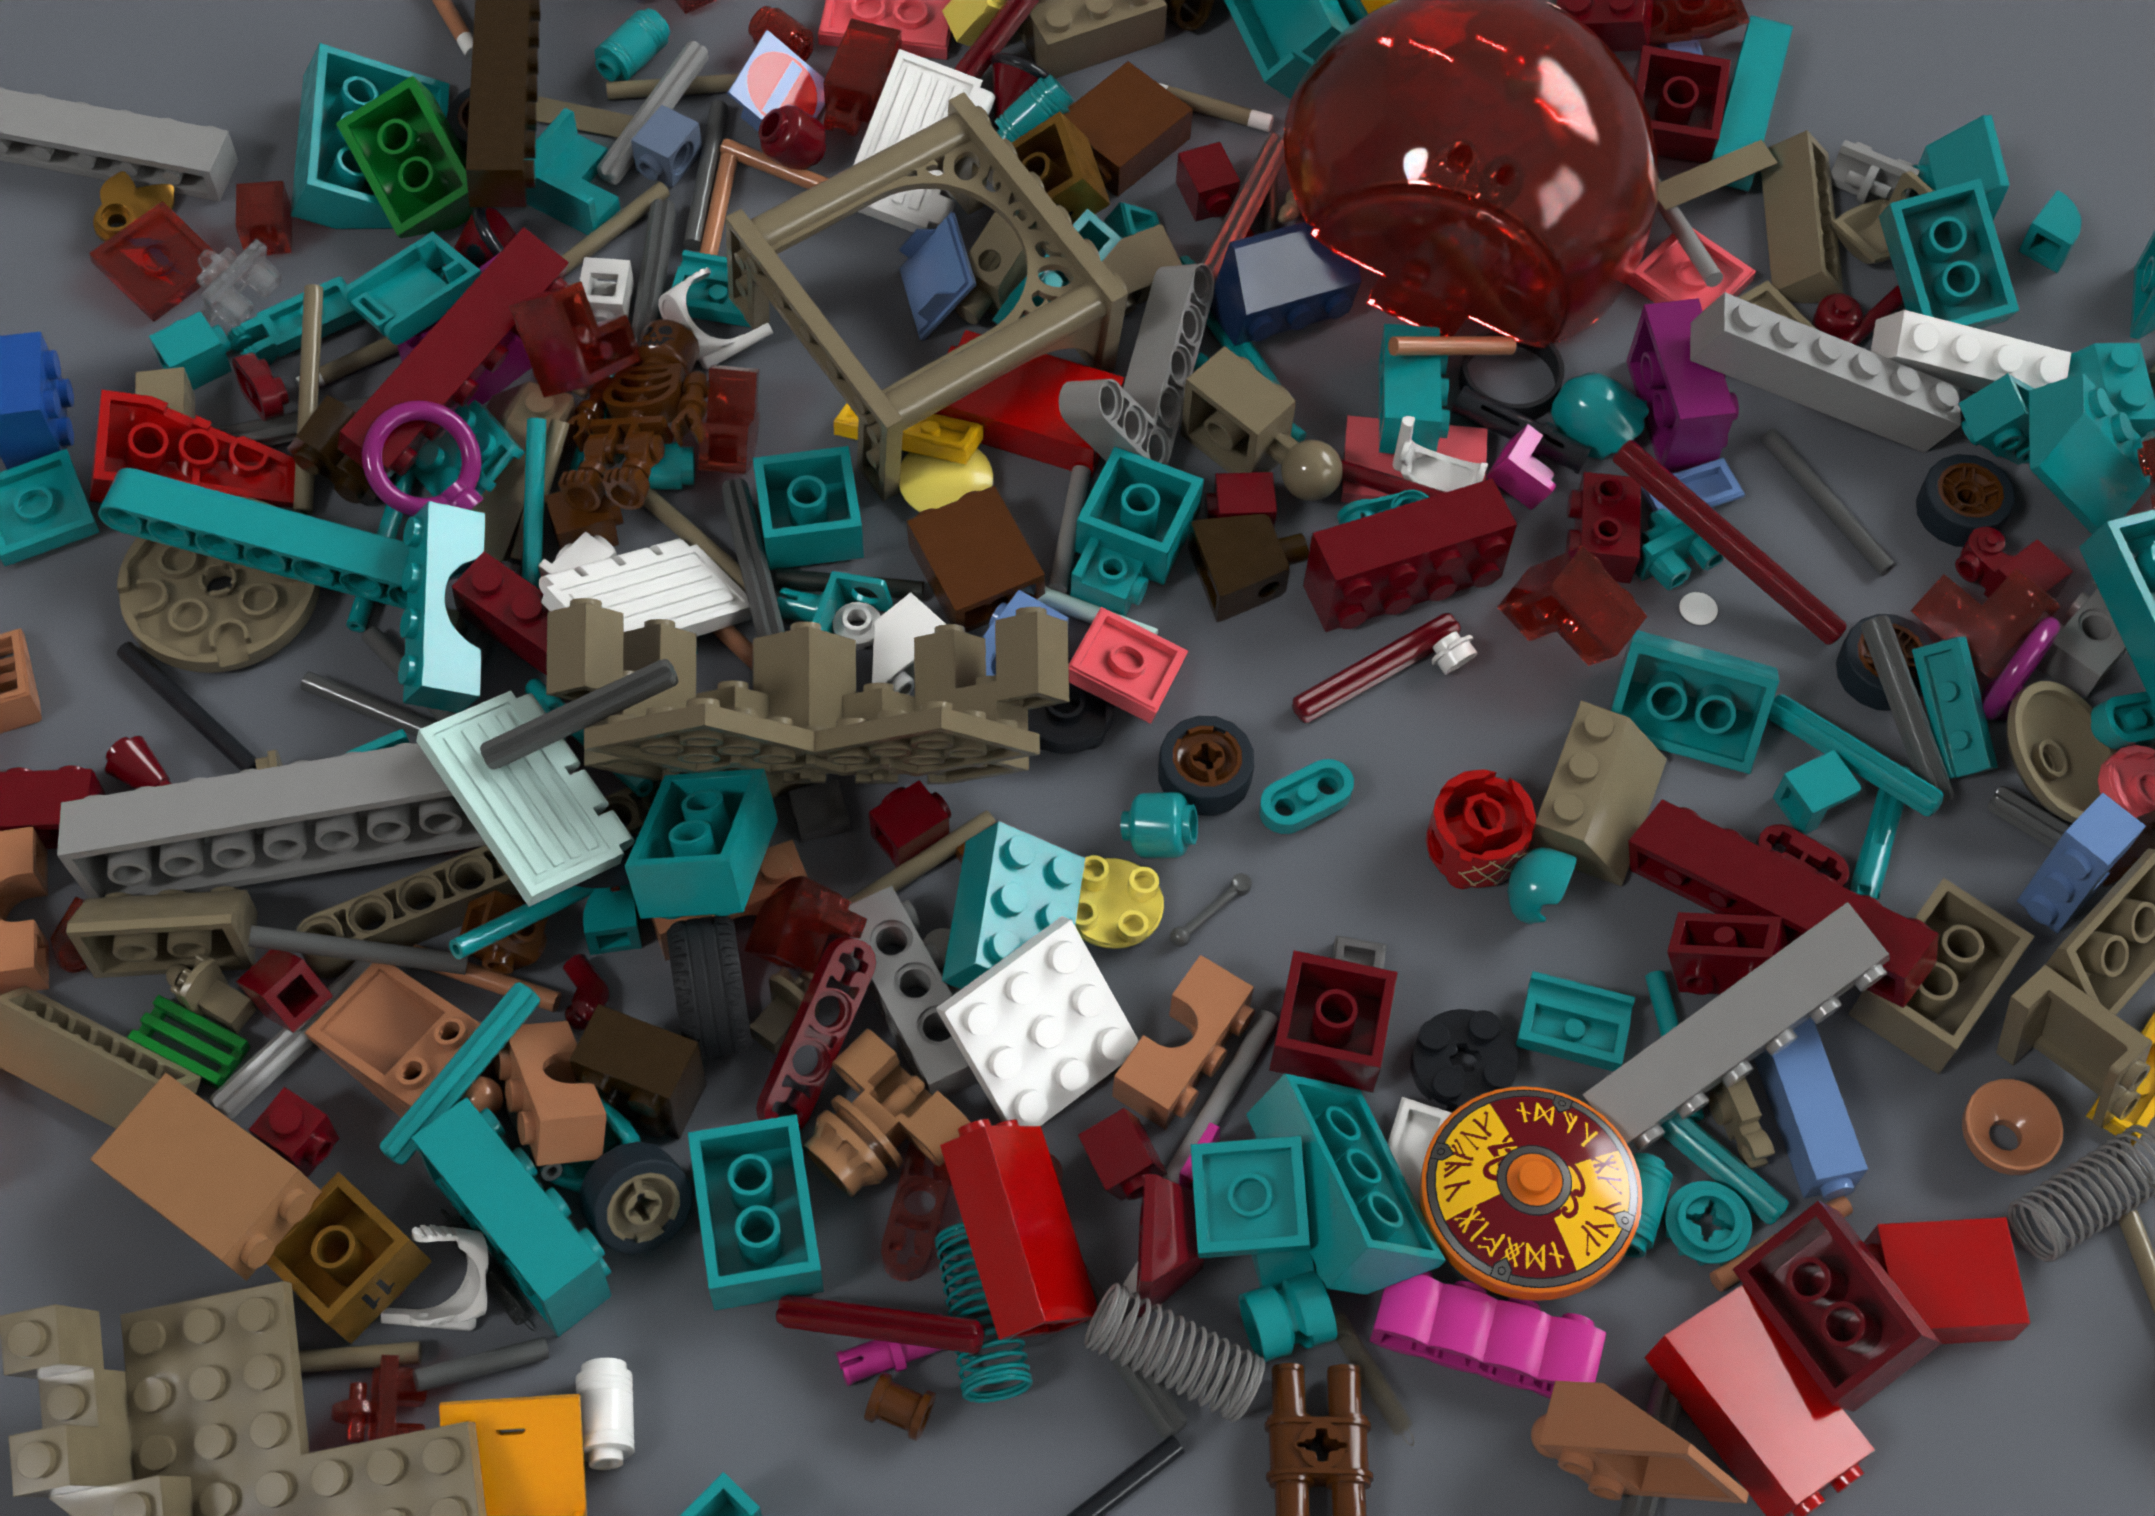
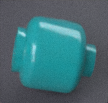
M1179 792L1138 794L1134 797L1130 811L1122 812L1120 822L1123 841H1130L1133 851L1143 859L1181 857L1186 853L1189 845H1195L1197 841L1198 816L1194 804H1188L1186 798Z

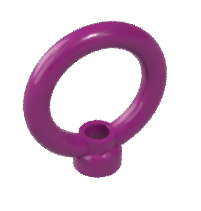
M408 401L387 409L370 426L362 449L363 469L372 490L389 507L403 514L415 516L428 501L472 510L484 499L475 489L481 472V452L478 441L466 421L451 409L429 401ZM424 420L438 424L453 436L459 446L462 458L460 474L456 482L438 496L419 498L408 495L390 481L384 470L382 452L385 441L395 428L406 422Z
M2047 617L2039 622L2012 657L2001 675L1985 687L1981 694L1986 719L2007 720L2014 697L2023 689L2024 684L2039 665L2060 631V624L2057 619Z

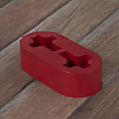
M1773 824L1766 827L1760 833L1755 843L1756 845L1769 851L1772 850L1776 843L1782 844L1786 847L1782 854L1791 862L1813 873L1820 872L1822 868L1827 869L1831 872L1829 877L1836 884L1844 887L1850 874L1849 866L1845 859L1837 852L1783 824Z

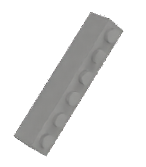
M0 87V161L108 180L116 173L125 171L133 180L135 186L171 184L176 194L219 202L238 163V158L227 130L214 126H200L179 122L171 118H157L136 114L128 110L103 108L85 102L60 100L42 94L17 92Z
M1726 292L1691 322L1690 361L1925 453L1961 426V411L1958 404L1960 403V389L1958 386Z
M1847 902L1582 1095L1592 1108L1602 1114L1617 1129L1629 1148L1635 1145L1639 1151H1642L1666 1133L1661 1127L1664 1122L1679 1113L1683 1120L1690 1117L1710 1101L1705 1095L1706 1092L1720 1082H1723L1729 1088L1752 1072L1754 1068L1749 1061L1766 1049L1773 1056L1794 1042L1798 1036L1793 1030L1811 1017L1818 1024L1836 1012L1843 1005L1838 997L1856 985L1860 992L1884 977L1887 971L1883 965L1890 960L1889 953Z

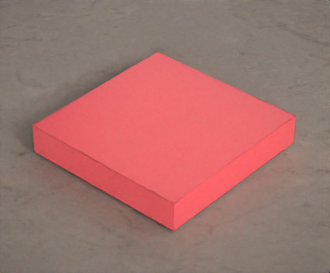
M1693 229L1723 274L1721 283L1714 287L1706 285L1672 233L1630 273L1627 284L1654 303L1699 298L1702 310L1704 311L1724 292L1737 297L1753 281L1756 271Z
M1101 607L1069 663V683L1151 724L1188 650Z

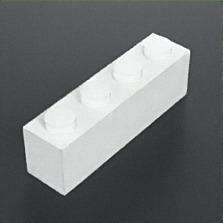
M1907 310L1876 319L1871 352L1959 388L1978 392L2007 373L2034 389L2068 377L2071 352Z

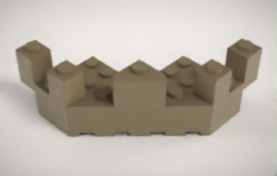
M577 598L570 601L569 607L549 611L547 615L546 695L573 701L656 661L668 659L674 666L679 682L676 686L584 728V766L656 782H662L665 775L679 774V772L704 773L764 768L766 775L783 773V783H825L826 773H832L841 776L855 774V784H897L898 774H907L915 777L927 775V784L948 785L1029 770V756L1040 755V734L1028 731V710L1069 702L1068 622L1047 615V610L1041 607L1019 608L1016 610V616L995 620L996 676H986L985 638L966 633L965 627L961 625L945 624L936 626L934 633L914 637L915 697L894 691V685L889 683L865 684L863 692L856 693V640L821 630V624L816 622H796L790 625L789 631L753 639V690L749 689L747 682L730 680L719 682L716 690L696 694V633L675 628V622L667 619L647 620L644 622L643 628L624 632V613L603 608L602 602L597 599Z
M280 1281L120 1314L125 1371L104 1369L99 1311L54 1304L0 1315L3 1373L5 1376L38 1379L42 1429L8 1436L13 1497L49 1498L70 1516H487L475 1422L466 1421L309 1452L292 1283Z

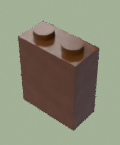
M1127 61L1068 107L1069 112L1063 114L1088 138L1105 188L1119 197L1190 139L1193 109Z
M995 485L982 491L968 492L955 502L937 509H926L916 515L915 518L906 521L908 543L913 556L950 624L964 626L966 633L988 624L996 608L1003 602L1008 604L1018 590L1030 586L1034 595L1023 592L1037 600L1045 594V574Z

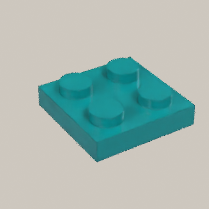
M67 449L0 472V559L5 567L100 533Z
M1301 1136L1190 1144L1199 1258L1311 1250Z

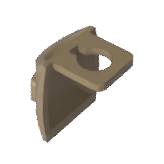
M1912 171L1905 172L1901 175L1890 199H1878L1854 207L1832 222V227L1841 243L1854 257L1866 264L1884 262L1891 258L1878 216L1890 203L1906 199L1905 195L1908 188L1914 189L1919 195L1934 190Z

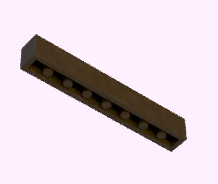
M475 0L466 157L469 207H526L527 188L536 187L535 161L528 159H536L537 156L536 132L529 130H537L536 102H538L537 75H539L540 0Z

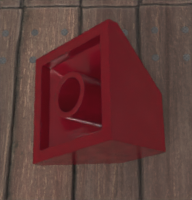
M1145 1174L1139 1221L1136 1292H1138L1140 1300L1148 1297L1152 1306L1164 1303L1202 1270L1205 1258H1199L1194 1191L1159 1175ZM1146 1302L1139 1308L1137 1317H1142L1145 1313Z

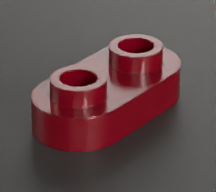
M252 352L232 358L234 372L240 389L259 417L265 422L283 416V405L289 404V397L279 376L273 378L267 361L264 358L258 360Z

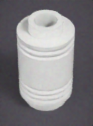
M597 1358L586 1361L581 1365V1372L576 1375V1394L581 1396L584 1461L589 1462V1467L596 1470L618 1468L623 1465L624 1459L631 1457L635 1452L633 1375L631 1371L627 1370L626 1362L617 1358Z

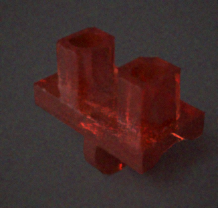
M381 1355L380 1367L374 1368L372 1371L371 1400H366L367 1384L353 1382L350 1384L349 1400L336 1402L332 1405L331 1419L337 1423L347 1424L348 1442H363L366 1424H369L368 1441L425 1430L424 1424L396 1422L397 1406L422 1407L427 1395V1390L417 1392L413 1379V1370L415 1369L399 1367V1355Z

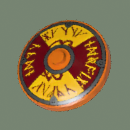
M1527 1086L1508 1087L1490 1091L1469 1100L1456 1109L1441 1124L1429 1144L1420 1177V1204L1422 1214L1443 1256L1467 1279L1491 1292L1510 1298L1533 1301L1554 1300L1580 1293L1604 1279L1622 1260L1638 1228L1642 1210V1185L1640 1173L1629 1146L1617 1129L1594 1108L1579 1099L1551 1089Z

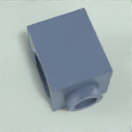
M664 105L657 109L631 139L635 169L647 179L660 181L672 188L700 157L702 150L699 123Z

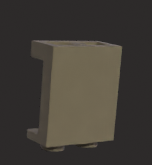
M2044 965L2011 995L1996 1054L2011 1065H2014L2031 1048L2037 1049L2100 1096L2092 1122L2102 1129L2115 1116L2120 1120L2127 1117L2139 1102L2141 1094L2136 1092V1090L2150 1071V1066L2146 1064L2152 1041L2051 968Z

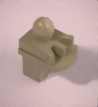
M199 953L195 958L193 970L188 965L180 963L173 964L166 972V980L171 986L170 991L175 994L182 1007L201 1017L202 1015L207 1016L235 1034L239 1033L257 1010L251 998L227 985L228 982L216 960L211 957L207 958Z
M782 967L777 974H773L769 978L772 1001L750 1025L751 1038L775 1055L782 1047L816 971L814 967L803 971L796 980L785 967ZM819 1002L815 1008V1017L820 1012Z

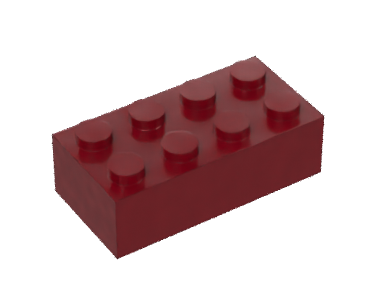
M1493 478L1312 533L1303 587L1325 632L1338 628L1352 629L1362 624L1365 620L1383 614L1396 615L1404 612L1410 606L1424 601H1441L1450 597L1454 592L1469 587L1482 588L1491 585L1503 575L1517 523Z

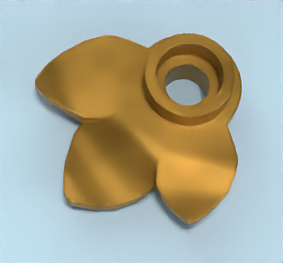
M125 171L116 173L102 185L100 189L102 205L98 208L93 218L94 230L102 241L112 245H123L129 243L128 241L152 240L155 245H160L171 241L181 233L182 225L180 222L169 216L175 201L173 185L155 184L136 188L133 180ZM117 222L124 223L120 227H111V225Z

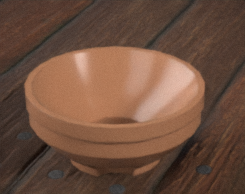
M1998 1079L1986 1083L1978 1088L1968 1100L1962 1116L1963 1137L1968 1148L1985 1166L1999 1173L2008 1175L2033 1173L2053 1159L2063 1142L2064 1129L2056 1106L2041 1090L2023 1081ZM2003 1125L2010 1128L2017 1137V1148L2007 1151L1995 1146L1989 1137L1990 1127Z

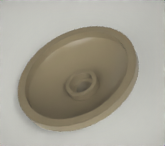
M2039 681L2020 690L2010 705L2006 726L2008 749L2014 767L2031 795L2051 813L2074 823L2100 796L2098 785L2100 767L2116 750L2100 743L2094 737L2091 730V712L2093 709L2081 696L2062 684L2052 681Z

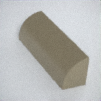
M1806 130L1768 147L1778 163L1761 170L1772 285L1790 302L1818 303L1827 295L1833 293L1844 294L1838 237L1832 227V222L1836 218L1829 154L1811 133Z
M27 986L0 995V1068L115 1129L118 1128L165 1073L169 1074L196 1094L202 1077Z

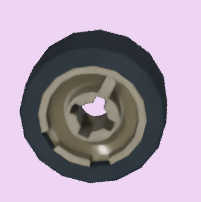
M638 1141L618 1145L601 1155L587 1171L580 1188V1210L588 1225L601 1242L616 1252L633 1255L655 1250L671 1240L685 1224L692 1206L691 1186L683 1170L669 1154L658 1146ZM643 1194L642 1198L638 1201L637 1196Z

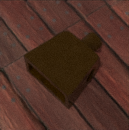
M1265 514L1191 521L1188 550L1216 622L1224 621L1282 596L1287 590L1290 573L1289 566L1308 561L1309 549L1304 535L1298 533L1278 538L1270 517Z

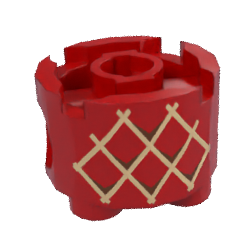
M1485 769L1465 771L1448 780L1440 790V794L1434 803L1425 841L1429 858L1440 873L1446 876L1447 881L1453 887L1463 890L1470 887L1496 886L1510 878L1511 871L1516 863L1526 855L1535 827L1536 814L1532 799L1523 787L1513 779L1509 778L1507 782L1502 778L1495 777L1497 772Z

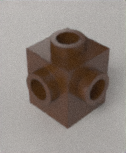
M496 890L469 901L460 935L526 904L522 896L502 894ZM548 917L470 956L481 960L484 968L500 974H510L517 969L533 964L541 956L546 946L547 936L544 931Z

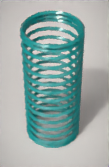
M963 1222L943 1229L934 1238L935 1247L938 1250L937 1258L941 1260L939 1269L944 1272L941 1276V1281L946 1284L943 1292L948 1296L945 1300L946 1306L950 1308L947 1314L954 1317L953 1310L961 1313L955 1317L959 1318L971 1313L990 1311L988 1303L972 1308L959 1307L969 1301L986 1299L984 1291L969 1296L956 1295L966 1289L983 1288L981 1279L967 1284L954 1283L964 1277L979 1276L977 1268L965 1272L952 1271L960 1266L976 1265L974 1256L961 1261L950 1260L956 1255L972 1254L970 1243L954 1244L968 1239L967 1233L942 1243L952 1236L965 1233L966 1230ZM944 1263L950 1264L951 1266L945 1269ZM946 1275L953 1276V1278L947 1281ZM948 1287L957 1288V1289L953 1290V1291L950 1293ZM951 1298L959 1300L953 1305L951 1304ZM991 1315L974 1319L980 1322V1324L993 1323ZM995 1327L985 1329V1336L997 1334ZM1019 1338L985 1341L982 1348L997 1347L1008 1343L1020 1344L1011 1350L996 1351L985 1355H969L970 1353L954 1351L959 1356L956 1359V1365L961 1368L958 1376L963 1380L960 1384L962 1398L970 1402L986 1403L1006 1400L1026 1392L1033 1385L1032 1374L1029 1373L1030 1366L1023 1363L1028 1358V1354L1021 1351L1026 1345L1025 1341ZM1010 1355L1022 1356L1013 1362L1000 1363L988 1367H971L984 1360L999 1359ZM962 1358L971 1360L964 1365L961 1362ZM1013 1367H1023V1368H1025V1369L1022 1370V1369H1009V1368H1013ZM969 1371L973 1373L965 1377L963 1372ZM1024 1380L1014 1386L1000 1390H973L987 1384Z

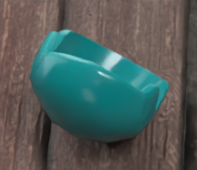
M1538 848L1530 851L1516 863L1511 871L1507 893L1511 911L1519 921L1529 925L1546 921V917L1540 913L1542 906L1546 904L1556 905L1561 901L1575 869L1576 857L1554 849Z

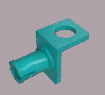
M832 571L826 588L821 595L782 588L779 593L786 598L777 597L782 619L816 622L821 624V630L833 634V620L836 612L848 603H867L877 611L887 612L894 606L887 584L883 579ZM862 587L869 589L877 595V598L865 597L855 591L854 588Z

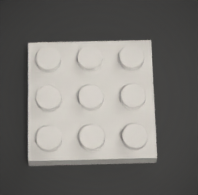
M1063 916L936 1008L1001 1122L1016 1119L1019 1126L1043 1125L1121 1066L1139 1042L1072 920Z

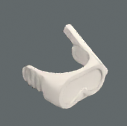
M708 267L696 271L684 281L660 296L658 303L663 319L679 322L690 329L695 335L700 348L697 360L705 369H710L774 333L769 323L731 339L711 337L700 330L688 313L686 294L689 286L705 279L711 274Z
M1405 416L1402 418L1392 466L1395 470L1401 472L1404 479L1445 492L1483 481L1488 463H1473L1460 460L1416 444L1412 440L1415 417Z
M432 1224L430 1226L420 1225L419 1228L414 1227L412 1229V1239L417 1242L457 1241L459 1249L463 1250L467 1256L468 1265L464 1281L457 1292L440 1305L425 1309L386 1308L381 1313V1323L472 1331L476 1327V1318L483 1316L487 1310L486 1274L488 1271V1248L483 1233L481 1231Z

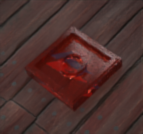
M163 201L89 253L91 262L153 322L226 270L225 261Z

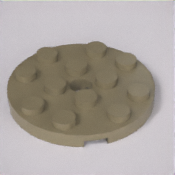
M241 497V498L249 499V500H252V501L260 502V503H263V504L271 505V504H269V503H266V502H264V501H260V500H257V499L247 498V497ZM139 537L135 539L122 561L117 579L121 614L130 633L138 644L163 663L187 671L204 673L241 669L263 661L279 652L300 633L309 621L316 607L320 592V586ZM223 576L232 578L231 588L227 586L221 590H211L208 592L207 586L214 578Z

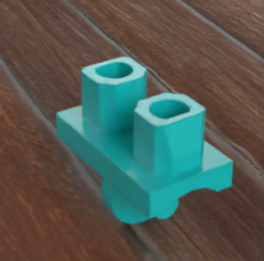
M1658 509L1648 516L1649 530L1641 534L1642 541L1644 542L1642 547L1643 562L1636 566L1635 573L1641 581L1654 576L1664 588L1670 591L1683 584L1690 575L1692 569L1684 559L1692 556L1703 570L1708 571L1721 564L1724 557L1677 516L1673 517L1665 509Z

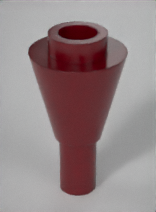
M139 735L131 739L123 737L116 741L106 753L105 759L108 762L105 766V773L135 789L144 786L157 787L172 784L169 782L168 775L143 736Z

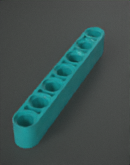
M122 468L117 472L98 511L100 519L107 526L124 534L394 607L407 608V592L402 590L401 582L404 568L408 563L409 546H405L404 542L133 468Z

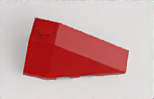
M101 389L89 501L102 503L117 472L122 468H133L226 494L257 499L276 507H293L295 461L292 456L248 437L241 436L238 438L211 426V421L197 415L194 419L168 408L167 402L153 396Z

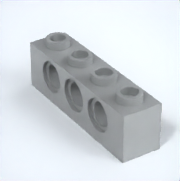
M2093 581L2092 586L2097 588L2091 596L2083 591L2068 609L2065 615L2071 619L2065 626L2060 624V631L2037 666L2039 670L2059 684L2073 690L2084 700L2088 698L2127 652L2095 581Z
M890 886L835 911L838 936L840 938L850 937L862 940L870 945L875 953L876 967L867 990L912 1074L918 1076L924 1082L925 1089L933 1095L938 1090L944 1097H948L978 1083L952 1036L941 1042L932 1041L926 1037L933 1030L942 1029L948 1031L936 1008L959 992V989L952 985L947 986L946 983L942 982L940 971L944 969L942 960L934 944L931 941L924 944L916 929L920 928V922L910 901L907 899L901 902L894 888ZM891 944L904 948L902 952L895 955H887L880 951L883 947ZM853 951L849 956L857 969L860 961L853 957ZM910 987H922L928 991L919 998H911L903 994Z

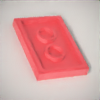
M826 0L818 31L819 45L897 54L898 50L901 49L920 57L947 60L953 33L942 10L951 0Z
M1347 415L1343 460L1404 479L1401 472L1395 470L1392 466L1394 454L1379 453L1378 418ZM1449 425L1447 439L1439 438L1436 452L1468 462L1487 463L1488 429ZM1342 480L1341 502L1351 503L1361 499H1374L1390 495Z

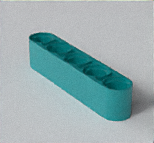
M1753 15L1750 16L1723 112L1720 138L1711 160L1761 139L1764 142L1793 25ZM1755 173L1725 186L1749 192Z

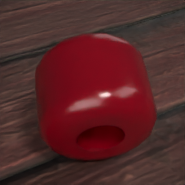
M1843 293L1827 295L1819 302L1812 325L1819 331L1840 338L1860 325L1863 316L1862 308L1857 300L1850 295Z

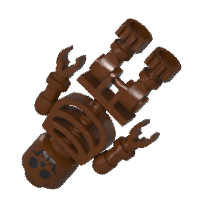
M667 319L651 321L643 328L631 357L632 366L620 367L613 378L606 376L598 379L589 390L590 397L588 400H582L576 407V416L566 421L570 426L563 450H568L569 444L574 440L580 452L584 451L585 456L577 471L563 472L558 482L564 500L574 509L583 512L595 511L599 508L605 491L610 501L620 508L635 510L642 507L650 489L648 479L651 469L663 458L665 453L664 444H671L673 438H675L677 444L681 447L684 445L682 442L683 437L690 433V431H692L697 443L700 444L704 440L705 429L702 425V419L707 412L705 398L709 395L710 383L706 380V375L703 372H692L700 348L695 335L683 324ZM606 406L612 418L604 419V409ZM671 422H672V424H671V430H670V428H669V426H668V423H671ZM624 457H626V460L623 462L621 469H610L616 464H620L623 461Z

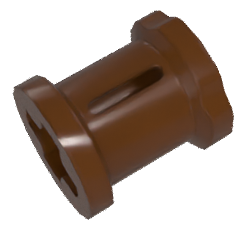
M883 1372L869 1398L864 1420L873 1423L879 1419L908 1431V1438L917 1441L929 1420L935 1403L936 1393L927 1390L922 1394L893 1382L892 1375Z

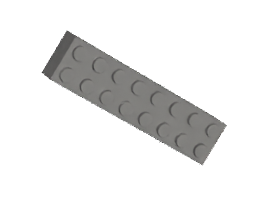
M401 743L394 747L367 752H348L342 756L313 761L299 760L289 765L259 770L246 769L235 774L211 778H192L187 782L157 787L144 786L133 791L109 795H90L84 799L61 802L57 856L88 898H104L107 894L114 892L128 893L133 896L157 895L160 891L168 889L181 890L186 893L208 892L221 886L238 887L484 846L486 843L418 743Z

